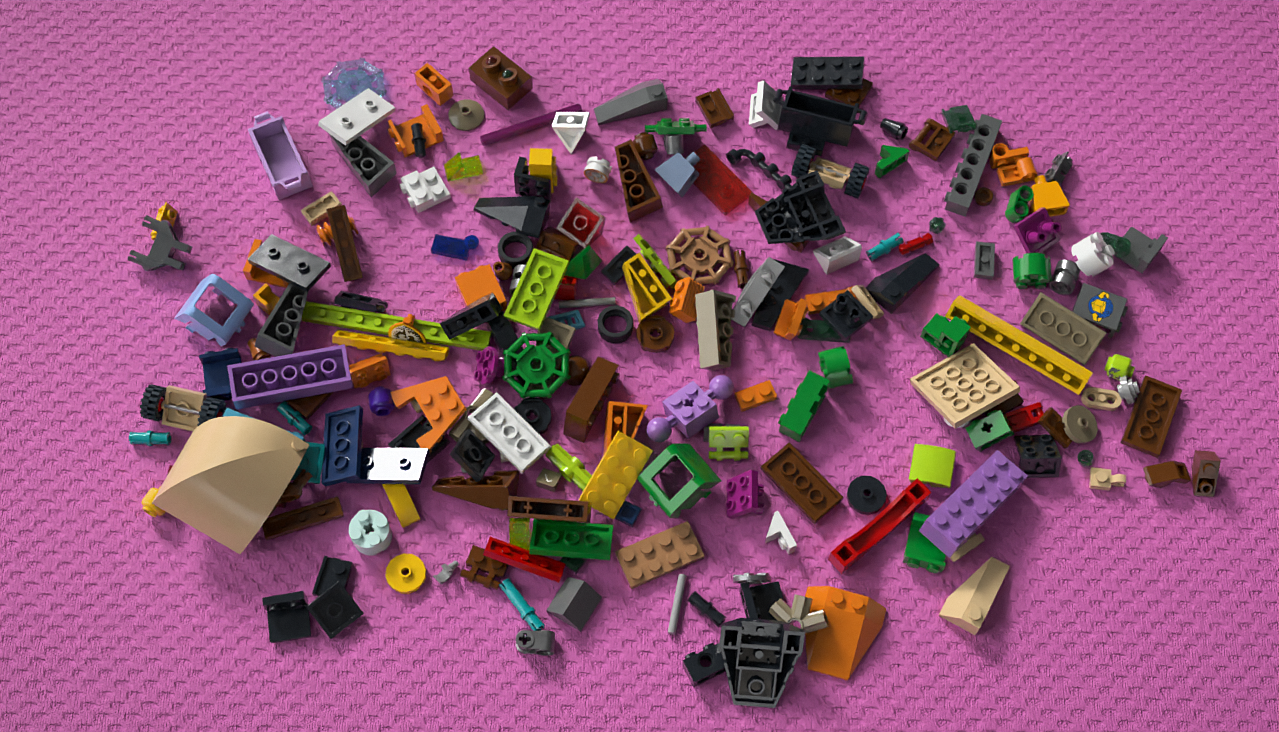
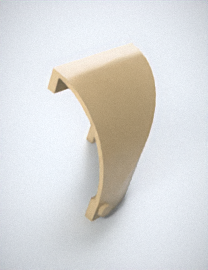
M225 416L208 420L192 432L152 504L241 554L280 499L309 444L280 427L253 418Z

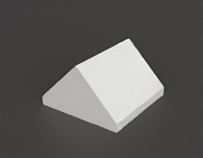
M844 236L813 250V253L827 275L858 261L862 246Z

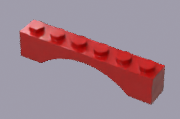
M917 478L871 522L831 551L828 558L830 563L843 574L926 503L932 492Z

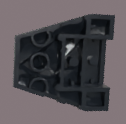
M818 170L799 177L795 180L796 183L790 188L786 187L782 190L781 195L775 199H770L755 211L768 244L828 240L846 233L839 215H835L825 194L824 183Z

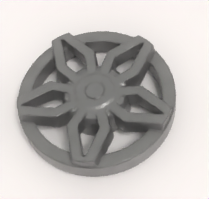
M769 573L733 575V583L771 582V576H769Z

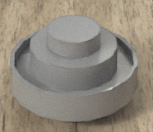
M1127 376L1120 377V384L1117 385L1120 398L1122 400L1126 399L1128 404L1135 403V398L1138 397L1137 393L1140 392L1137 381L1133 382Z

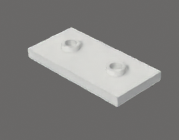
M368 88L321 119L318 126L346 146L394 113L395 107Z
M497 392L468 417V420L521 473L525 472L551 448Z

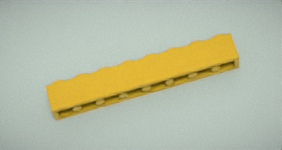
M960 295L953 301L945 315L950 320L955 316L959 319H964L971 327L970 332L1080 395L1093 374L1088 369Z

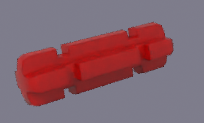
M930 233L922 235V238L920 236L908 241L907 244L903 243L898 246L899 253L905 255L909 251L912 252L924 247L925 244L929 245L933 243V237Z

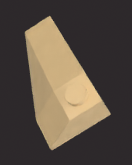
M991 557L947 598L938 616L976 635L1010 566Z

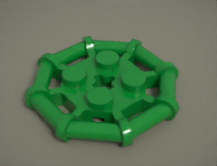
M524 332L520 338L503 352L504 376L502 378L523 399L526 397H548L549 399L571 377L569 375L570 349H566L551 332ZM529 341H543V344L534 346L530 345ZM525 343L527 347L519 355L515 354ZM550 343L559 352L553 354L547 348L548 344ZM512 358L517 360V370L512 371ZM562 358V371L556 370V359ZM541 361V367L539 369H533L532 362ZM520 375L526 381L524 387L514 377ZM553 375L559 376L549 387L547 386L546 382ZM531 384H542L544 389L529 390Z

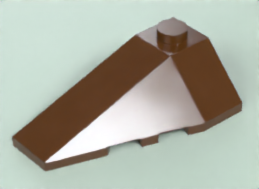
M519 470L493 471L494 475L483 476L478 482L472 477L465 479L464 476L440 478L432 486V491L491 509L504 511L508 510L509 496H517Z

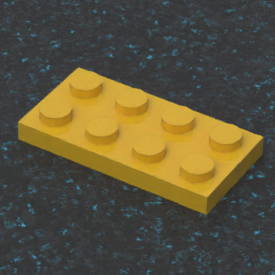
M617 431L582 492L579 501L592 502V508L614 520L653 450Z

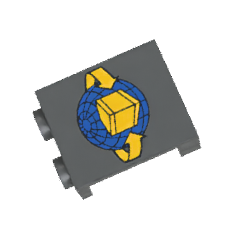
M1083 283L1072 312L1090 323L1109 329L1108 337L1112 338L1114 333H1119L1122 322H1120V318L1124 317L1128 307L1125 306L1127 299Z

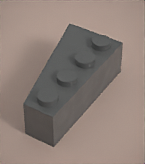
M330 135L332 145L370 197L374 196L397 174L394 162L361 136L345 146Z

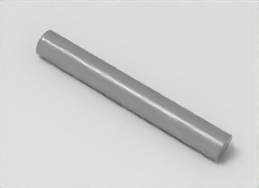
M615 297L559 301V308L616 305Z
M679 574L669 622L668 633L673 635L676 634L687 577L684 574Z

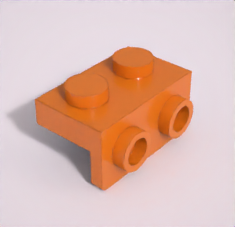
M801 298L795 303L786 299L774 329V334L790 341L796 335H799L802 329L801 320L806 317L808 312L806 307L808 301Z

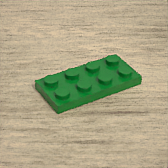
M534 519L529 554L610 560L613 525Z

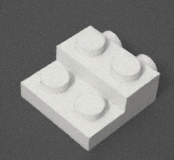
M435 167L418 173L416 170L401 177L402 183L399 184L403 194L407 193L409 196L407 199L411 208L415 207L418 213L451 198Z

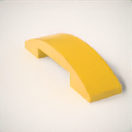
M382 484L402 528L421 520L404 484Z

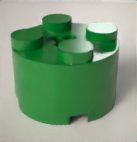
M1043 253L1023 254V258L1018 259V256L1013 258V282L1016 284L1017 289H1025L1027 286L1044 289L1046 284L1052 281L1050 256L1045 258Z
M844 346L818 353L821 372H823L824 378L830 380L828 388L853 384L852 374H849L851 367Z

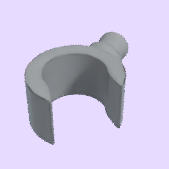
M454 560L448 565H441L443 570L433 577L440 584L445 583L451 577L455 568L459 566V563Z

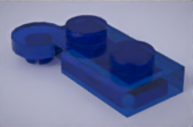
M435 234L431 253L467 261L469 250L476 249L479 245V240L474 235H469L462 240Z

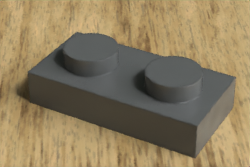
M976 241L973 278L993 279L995 243Z

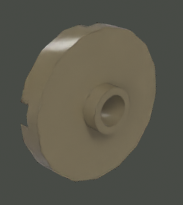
M1076 405L1064 412L1062 422L1065 423V433L1071 440L1081 444L1088 443L1096 437L1098 431L1097 422L1090 410L1084 406Z

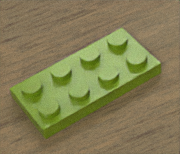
M534 248L504 313V317L540 331L570 264L569 261Z

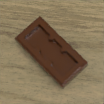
M1049 407L1037 422L1063 448H1068L1073 440L1065 433V423L1062 422V417L1052 407Z

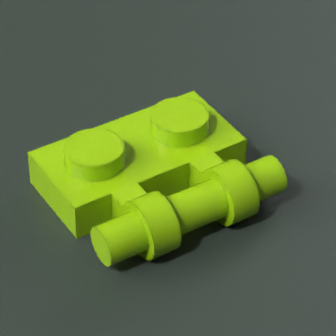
M709 426V447H717L716 451H709V459H716L717 461H723V459H734V461L748 459V451H740L741 447H748V426ZM723 447H734V451H723Z

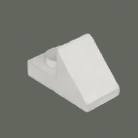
M776 511L765 543L779 538L778 542L782 550L785 549L787 554L795 552L797 544L779 511Z

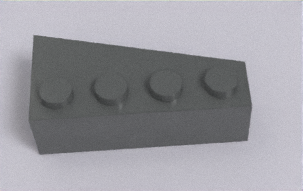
M289 283L259 331L255 347L275 357L293 353L308 292Z

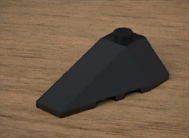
M536 196L479 198L474 206V211L490 219H498L502 221V225L506 227L510 225L516 228V232L539 238L541 231L549 220L551 200Z
M924 253L875 277L865 288L879 305L892 314L940 264Z

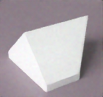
M556 112L552 128L570 154H572L586 130L590 116L589 112Z

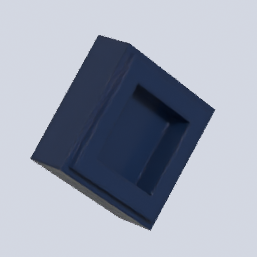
M624 501L615 519L633 527L642 508Z

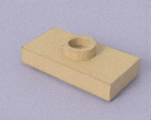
M331 191L303 208L301 213L310 225L313 226L328 216L326 209L341 206L342 203Z
M855 285L851 288L859 302L873 315V319L884 315V312L864 285Z

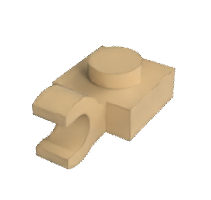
M1094 467L1090 469L1089 488L1109 491L1111 485L1124 487V483H1126V475L1124 474L1111 475V469Z

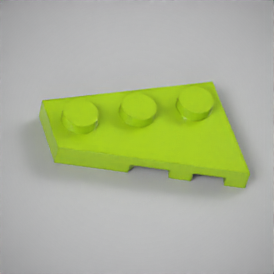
M640 234L635 236L633 239L642 249L640 250L641 254L646 260L649 258L652 262L650 264L652 269L662 275L661 281L666 287L670 286L675 290L677 281L665 264Z

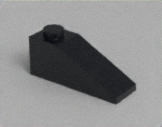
M492 292L440 322V325L450 340L497 317L502 310V306Z

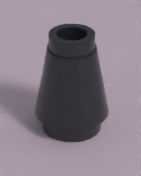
M884 118L880 125V128L896 140H903L908 132V127L905 123Z

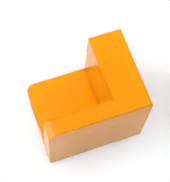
M267 283L253 294L257 306L268 315L271 314L280 299L271 291Z

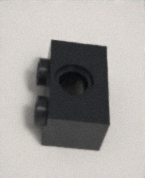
M710 643L703 647V651L697 654L692 652L686 655L682 662V666L693 687L726 672L719 643L715 645ZM707 659L711 662V665L703 667L700 661Z

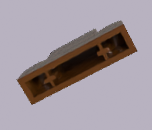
M509 496L507 516L590 523L592 502Z

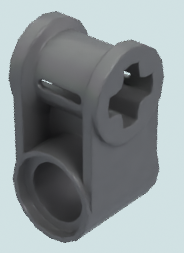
M664 134V148L667 154L684 153L683 134Z
M522 630L516 635V648L523 654L553 655L555 632L549 630ZM523 639H527V645H523Z

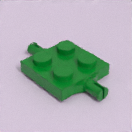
M662 118L661 121H657L656 125H645V132H656L658 134H695L696 132L707 131L706 124L696 125L693 121H690V118H679V121H672L671 118Z

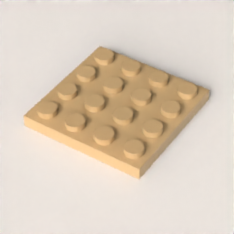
M974 343L910 378L911 385L955 429L1020 392V386Z

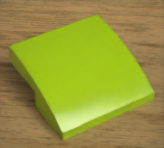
M915 444L909 474L910 483L918 478L922 483L930 484L931 487L951 488L956 451L938 446Z

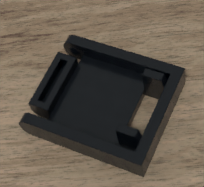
M422 415L393 439L388 446L389 448H420L416 440L432 430L433 427L429 421L424 423L426 417ZM447 438L441 443L437 442L431 449L432 452L429 454L427 463L449 445L450 441Z

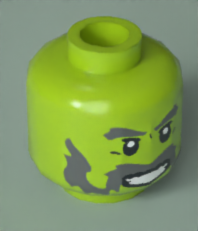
M1114 354L1113 357L1109 356L1104 371H1107L1108 377L1120 381V377L1123 376L1131 378L1135 367L1132 366L1131 358Z

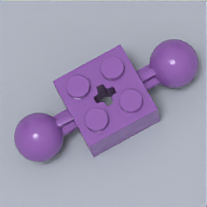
M718 375L711 380L709 389L705 392L694 381L662 401L667 418L657 417L648 423V437L655 442H663L670 437L671 428L674 426L688 439L719 418L717 405L713 400L715 398L724 400L732 395L734 390L732 380L725 375Z

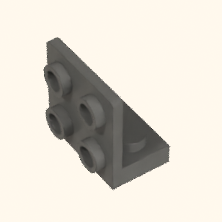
M1130 227L1114 248V256L1143 274L1160 252L1168 237L1161 234L1158 239L1154 238L1152 240L1134 227Z

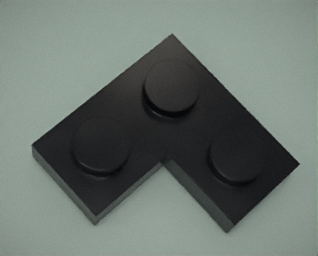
M626 245L601 270V273L615 285L624 276L622 269L624 262L635 256L636 253Z

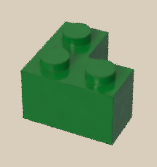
M936 313L923 328L920 337L947 357H950L964 344L971 327L964 319H959L957 316L949 322L946 317Z

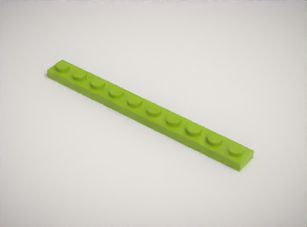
M308 301L305 303L302 314V321L383 335H388L389 328L396 323L403 322L405 318ZM415 319L413 324L425 336L427 342L483 351L489 346L492 335L490 331L471 329L449 340L440 323Z

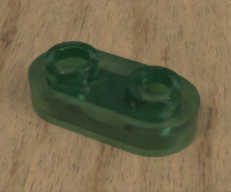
M1108 232L1100 233L1104 242L1107 245H1111L1114 249L1115 256L1124 257L1131 252V242L1128 239Z

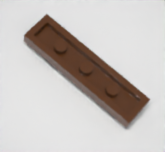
M345 205L326 209L344 282L363 278Z
M338 496L267 518L262 525L265 539H274L344 517L340 499Z

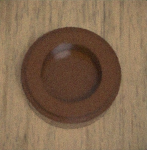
M985 187L979 188L974 195L976 204L979 206L991 204L993 200L992 191Z

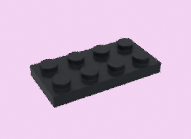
M864 56L794 57L790 84L793 87L792 90L862 89Z

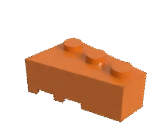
M609 401L605 414L603 456L617 431L634 439L648 405Z

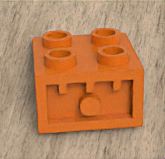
M382 353L349 365L352 384L355 389L364 388L374 381H382L391 375L387 357L383 356Z

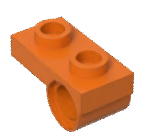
M998 143L992 149L989 164L991 169L1014 165L1020 159L1028 157L1030 152L1028 147L1009 150L1005 144Z
M1030 157L1020 159L1015 165L999 167L996 171L1002 187L1034 181L1038 176L1033 160Z

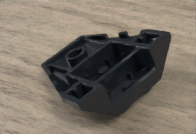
M738 618L721 624L719 645L733 705L776 707L786 682L803 652L805 630L783 621Z

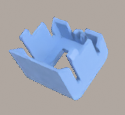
M211 274L199 283L174 319L183 323L192 321V323L186 326V329L192 333L196 331L208 341L215 338L220 346H224L234 332L240 333L242 330L240 327H244L246 324L243 320L254 303L222 278ZM208 286H213L214 289L212 291L218 296L222 294L231 302L237 304V307L223 326L195 307V304Z

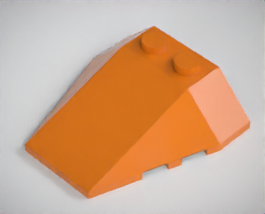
M831 586L807 587L805 597L813 599L810 613L824 609L829 621V627L805 634L807 668L811 671L848 681L881 630L886 608L864 595Z

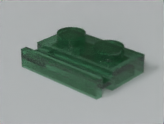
M967 105L951 107L947 111L941 109L943 120L950 134L956 130L958 132H968L976 129V122Z

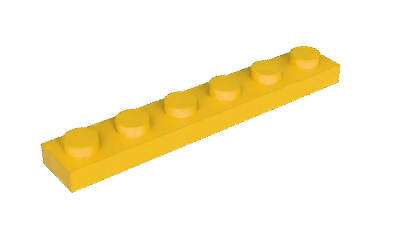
M337 330L332 337V343L338 345L345 344V347L355 346L360 350L374 349L379 353L393 352L399 356L406 354L418 359L425 357L431 358L433 361H442L449 354V347L344 330Z

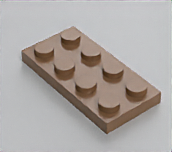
M688 521L615 551L617 560L631 589L705 557Z

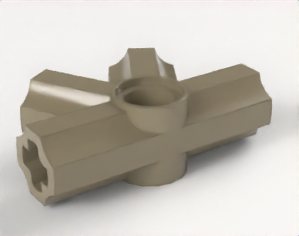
M483 388L473 403L467 407L462 417L449 432L453 440L458 442L464 431L470 429L484 444L489 442L468 420V415L477 410L494 395L491 391Z
M795 594L792 608L782 599H779L769 610L778 621H783L790 625H793L796 621L800 622V629L805 630V634L829 627V621L824 609L810 613L812 598Z

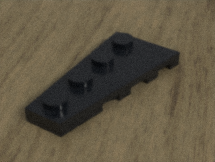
M775 260L785 267L757 307L752 326L770 331L779 318L784 301L786 299L791 300V297L809 273V269Z

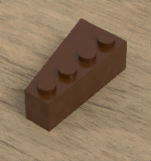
M630 139L615 146L629 221L633 222L663 208L661 197L632 140Z
M599 356L597 357L566 410L564 435L580 442H585L599 412H601L606 398L611 394L613 384L618 382L620 377L618 364Z

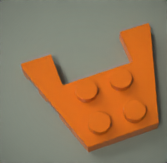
M447 376L390 392L392 400L398 409H401L414 399L417 400L433 429L416 441L420 448H428L430 453L435 444L442 440L445 432L452 428L467 410Z

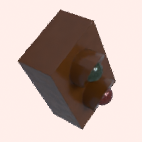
M494 46L469 67L470 80L507 110L512 108L533 89L532 76Z

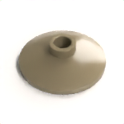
M460 100L451 106L448 113L449 121L456 129L462 131L473 130L483 122L484 110L474 100Z

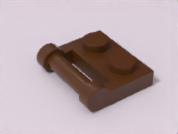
M928 118L917 137L909 143V148L937 161L954 138L956 132ZM935 130L926 144L923 145L921 142L928 132Z

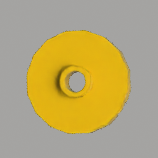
M403 553L395 556L386 567L385 576L388 585L400 594H410L417 591L425 582L426 569L419 557ZM404 570L409 571L407 575L402 574Z

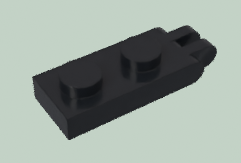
M340 291L335 296L334 304L344 308H356L371 312H384L388 308V303L378 298Z

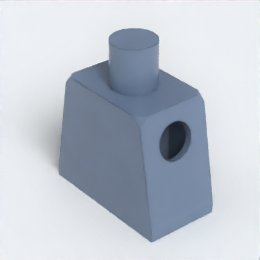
M694 152L686 159L680 153H677L658 166L655 171L683 197L699 176L694 166L701 159Z

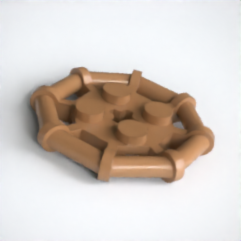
M707 225L700 228L680 229V233L665 248L668 255L669 272L675 274L680 279L691 277V279H694V281L701 285L718 284L721 277L734 264L731 257L730 240L724 238ZM703 235V237H699V239H695V237L691 238V236ZM708 236L711 237L712 239H714L715 241H717V243L712 242V241H711L710 239H708L707 237H708ZM683 239L687 240L682 247H678ZM723 248L724 257L719 256L718 249ZM702 252L703 258H697L695 253L700 254ZM675 253L681 255V261L676 263ZM717 263L723 264L716 273L713 271ZM685 267L692 272V275L689 276L680 268ZM705 273H708L710 275L707 277L695 278L696 274L704 275Z

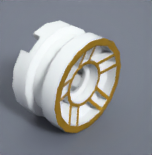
M590 157L584 169V175L593 182L606 183L612 166H609L610 163L603 158L598 160V157Z

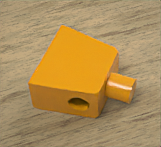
M1044 175L1037 176L1034 179L1036 184L1031 187L1034 193L1032 200L1029 201L1031 214L1045 207L1050 217L1065 215L1070 205L1059 183L1056 181L1047 182Z

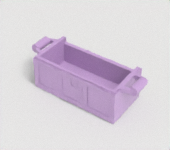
M268 111L254 116V127L249 128L248 132L278 200L313 187L309 173L287 130L283 117L274 118ZM271 118V120H268V121L263 122V123H261V124H257V123H259V122H262V121H264V120H267V119Z

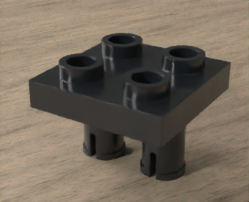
M848 290L838 294L836 299L819 313V316L844 341L873 319V315Z

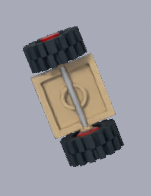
M804 144L800 146L792 167V176L799 178L818 170L823 183L829 184L832 188L842 189L846 181H848L844 194L859 198L870 167L855 163L853 169L819 157L813 162L816 149Z
M149 384L145 392H143V399L141 398L140 414L144 419L158 422L162 420L163 425L194 431L199 425L208 420L223 417L226 403L223 400L206 398V393L170 385L162 387Z

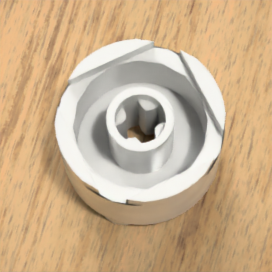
M1099 232L1089 235L1072 246V255H1076L1078 258L1076 264L1087 276L1092 275L1094 277L1114 264L1112 256L1115 254L1114 249L1111 245H1107Z

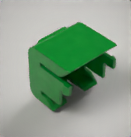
M690 444L669 445L637 478L650 494L649 499L654 501L656 507L660 506L670 519L678 518L681 510L691 509L701 498L704 497L706 499L712 492L710 489L721 482L720 478ZM680 459L692 473L693 478L670 500L653 478L658 473H661L671 462H676Z

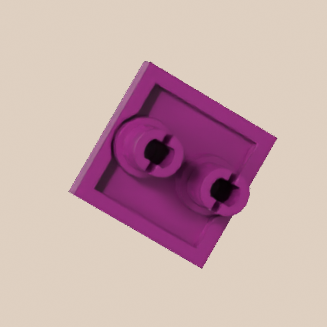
M1045 207L1038 209L1013 226L1026 253H1042L1061 240L1058 232L1061 231L1062 226L1059 222H1052Z
M751 469L727 480V518L734 519L749 512L757 515L763 514L764 508L761 507H764V503L758 502V496L763 495L764 485L758 483V471Z

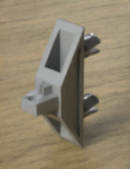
M770 257L764 261L744 287L733 308L735 310V317L731 318V320L745 327L784 269V265Z

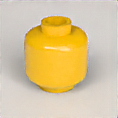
M151 488L141 501L143 511L152 517L163 516L166 512L152 504L159 491L157 488Z

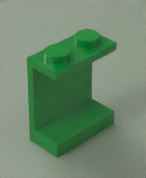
M915 512L911 521L903 563H907L912 568H926L931 573H942L946 565L944 562L946 555L919 532L929 515Z

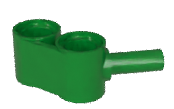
M1022 186L1010 195L1005 211L1008 221L1017 223L1026 218L1025 216L1029 212L1028 202L1032 200L1034 195L1033 190L1029 186Z

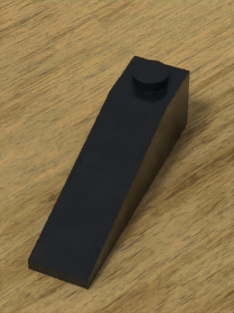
M501 311L497 317L487 321L486 324L488 331L491 332L492 338L503 355L504 350H507L518 337L508 319L504 317V312ZM521 346L515 354L519 355L524 350ZM512 358V371L517 370V360ZM520 375L516 376L517 381L524 387L526 381Z

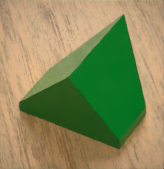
M588 245L569 262L570 264L565 276L586 280L603 260Z

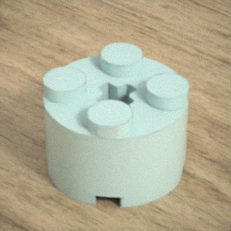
M360 510L349 524L350 538L356 549L362 554L376 555L382 550H386L391 543L392 532L387 518L379 511Z

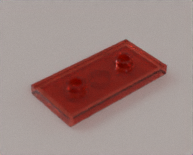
M705 144L694 152L701 160L694 166L699 176L693 184L725 216L749 198L752 191Z

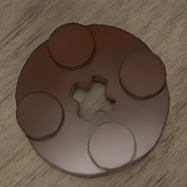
M648 316L637 327V341L644 351L653 353L663 352L670 349L674 341V327L671 322L669 323L662 316ZM656 330L661 335L653 337L650 334H653V331Z

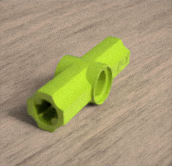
M558 443L553 445L546 453V457L559 469L567 481L573 482L584 491L592 475L577 457H572Z

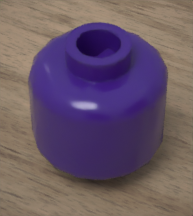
M379 386L369 393L368 401L372 413L377 416H387L391 413L395 403L392 400L390 393L392 391L390 389Z

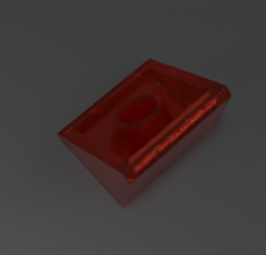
M576 197L556 229L586 248L602 235L606 217Z

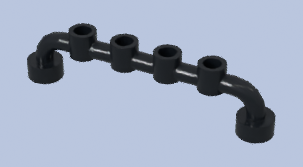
M732 149L726 154L727 160L732 165L739 163L742 160L741 156L748 157L755 167L763 170L766 177L775 180L780 189L792 186L790 176L785 174L781 177L777 173L779 171L777 165L771 163L768 166L764 162L766 158L761 152L754 154L748 149Z

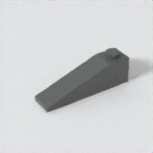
M659 79L641 82L594 108V113L598 125L667 110L668 98L663 83Z

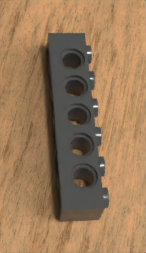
M981 114L979 120H975L972 128L975 132L974 134L970 133L966 143L969 144L968 149L964 148L961 156L964 159L963 163H958L955 173H958L957 178H952L949 186L952 190L951 192L947 191L943 201L947 203L945 210L966 217L1002 120Z

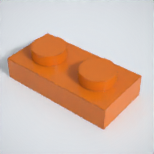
M768 380L735 392L734 397L741 412L776 400L777 394L771 381Z

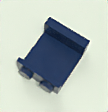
M226 348L218 352L208 351L199 355V359L203 364L205 382L203 393L207 394L206 398L210 397L223 401L232 400L227 365L242 363L238 348Z

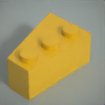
M530 148V175L550 179L551 193H554V186L558 185L556 156H554L553 149Z
M640 252L624 262L622 269L638 322L641 323L646 317L653 315L669 304L672 298Z

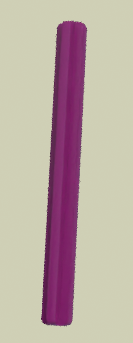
M577 103L481 135L480 141L483 146L552 124L556 112H582V107Z

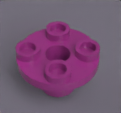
M488 346L483 351H478L476 355L478 363L474 373V380L480 384L488 385L493 381L494 377L496 379L502 378L504 376V358L498 357L497 350L494 347Z

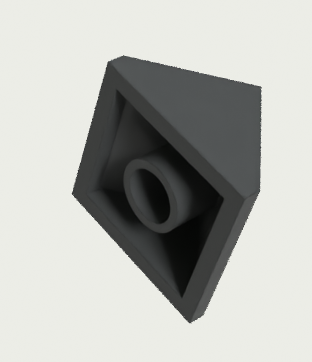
M567 577L546 612L581 632L601 601L602 596L585 581Z

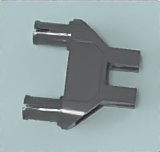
M146 215L144 220L151 223L143 221L142 226L156 231L157 236L149 255L146 256L131 250L129 254L136 258L128 256V261L141 265L145 271L156 270L167 265L183 270L186 263L172 258L175 250L178 249L191 253L193 247L179 241L169 221H159Z

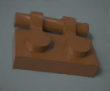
M473 545L465 562L466 566L472 568L470 571L462 569L460 576L466 578L468 582H477L484 585L483 587L487 589L493 588L498 590L500 582L494 579L496 576L503 579L509 565L484 556L485 549ZM478 571L486 572L488 576H481L478 574Z

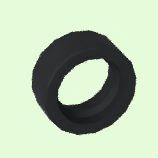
M518 232L505 234L498 243L500 261L510 264L512 269L517 265H527L533 251L531 239L527 235ZM519 242L526 246V253L519 258H511L505 254V247L511 243Z
M618 305L609 306L599 314L597 320L598 332L605 341L613 344L622 343L631 336L633 317L626 308ZM611 316L622 317L626 320V329L620 333L609 332L604 327L605 320Z

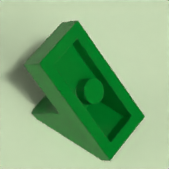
M882 145L880 150L882 159L876 164L875 175L881 178L906 162L910 151L907 148Z

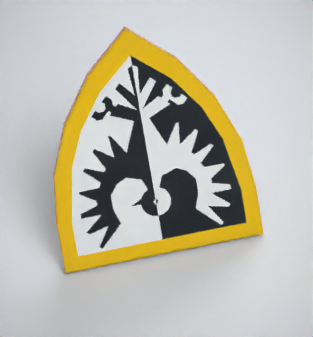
M408 314V317H405L403 322L396 323L389 328V338L427 343L425 336L413 326L415 315Z

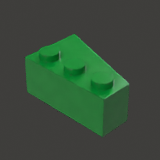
M810 370L808 371L805 379L796 390V396L791 398L787 406L788 411L786 414L783 413L778 421L780 433L800 442L826 397L830 380Z

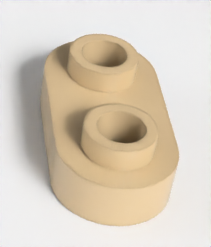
M1095 387L1086 388L1081 396V401L1085 406L1107 411L1116 410L1122 402L1118 392ZM1088 397H1092L1094 401H1090ZM1107 400L1112 401L1113 404H1109Z
M974 533L950 557L953 562L957 561L985 540L981 533L978 535Z

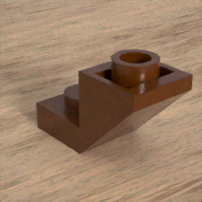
M1169 461L1143 468L1145 480L1152 487L1162 488L1172 482L1186 484L1191 481L1186 465L1182 462Z

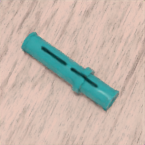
M510 578L504 580L503 584H500L499 587L519 611L521 619L525 620L533 631H541L545 624L536 615L534 607H530Z

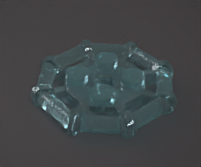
M365 58L345 62L338 61L336 66L326 76L322 77L321 80L324 88V102L336 109L343 105L337 101L338 99H343L347 103L368 88L380 97L385 96L387 92L384 86V71L365 61ZM358 67L357 70H352V71H346V70H345L346 68ZM365 68L373 74L367 75L363 69ZM341 71V74H339L338 79L332 80ZM377 80V88L372 87V82ZM352 85H358L355 90L351 87ZM331 86L336 87V93L331 94Z

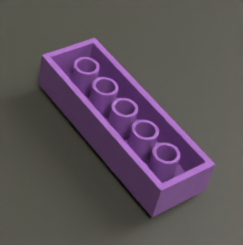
M345 344L227 365L232 400L236 410L353 388Z
M997 450L925 520L919 532L950 558L1021 487L1028 475Z

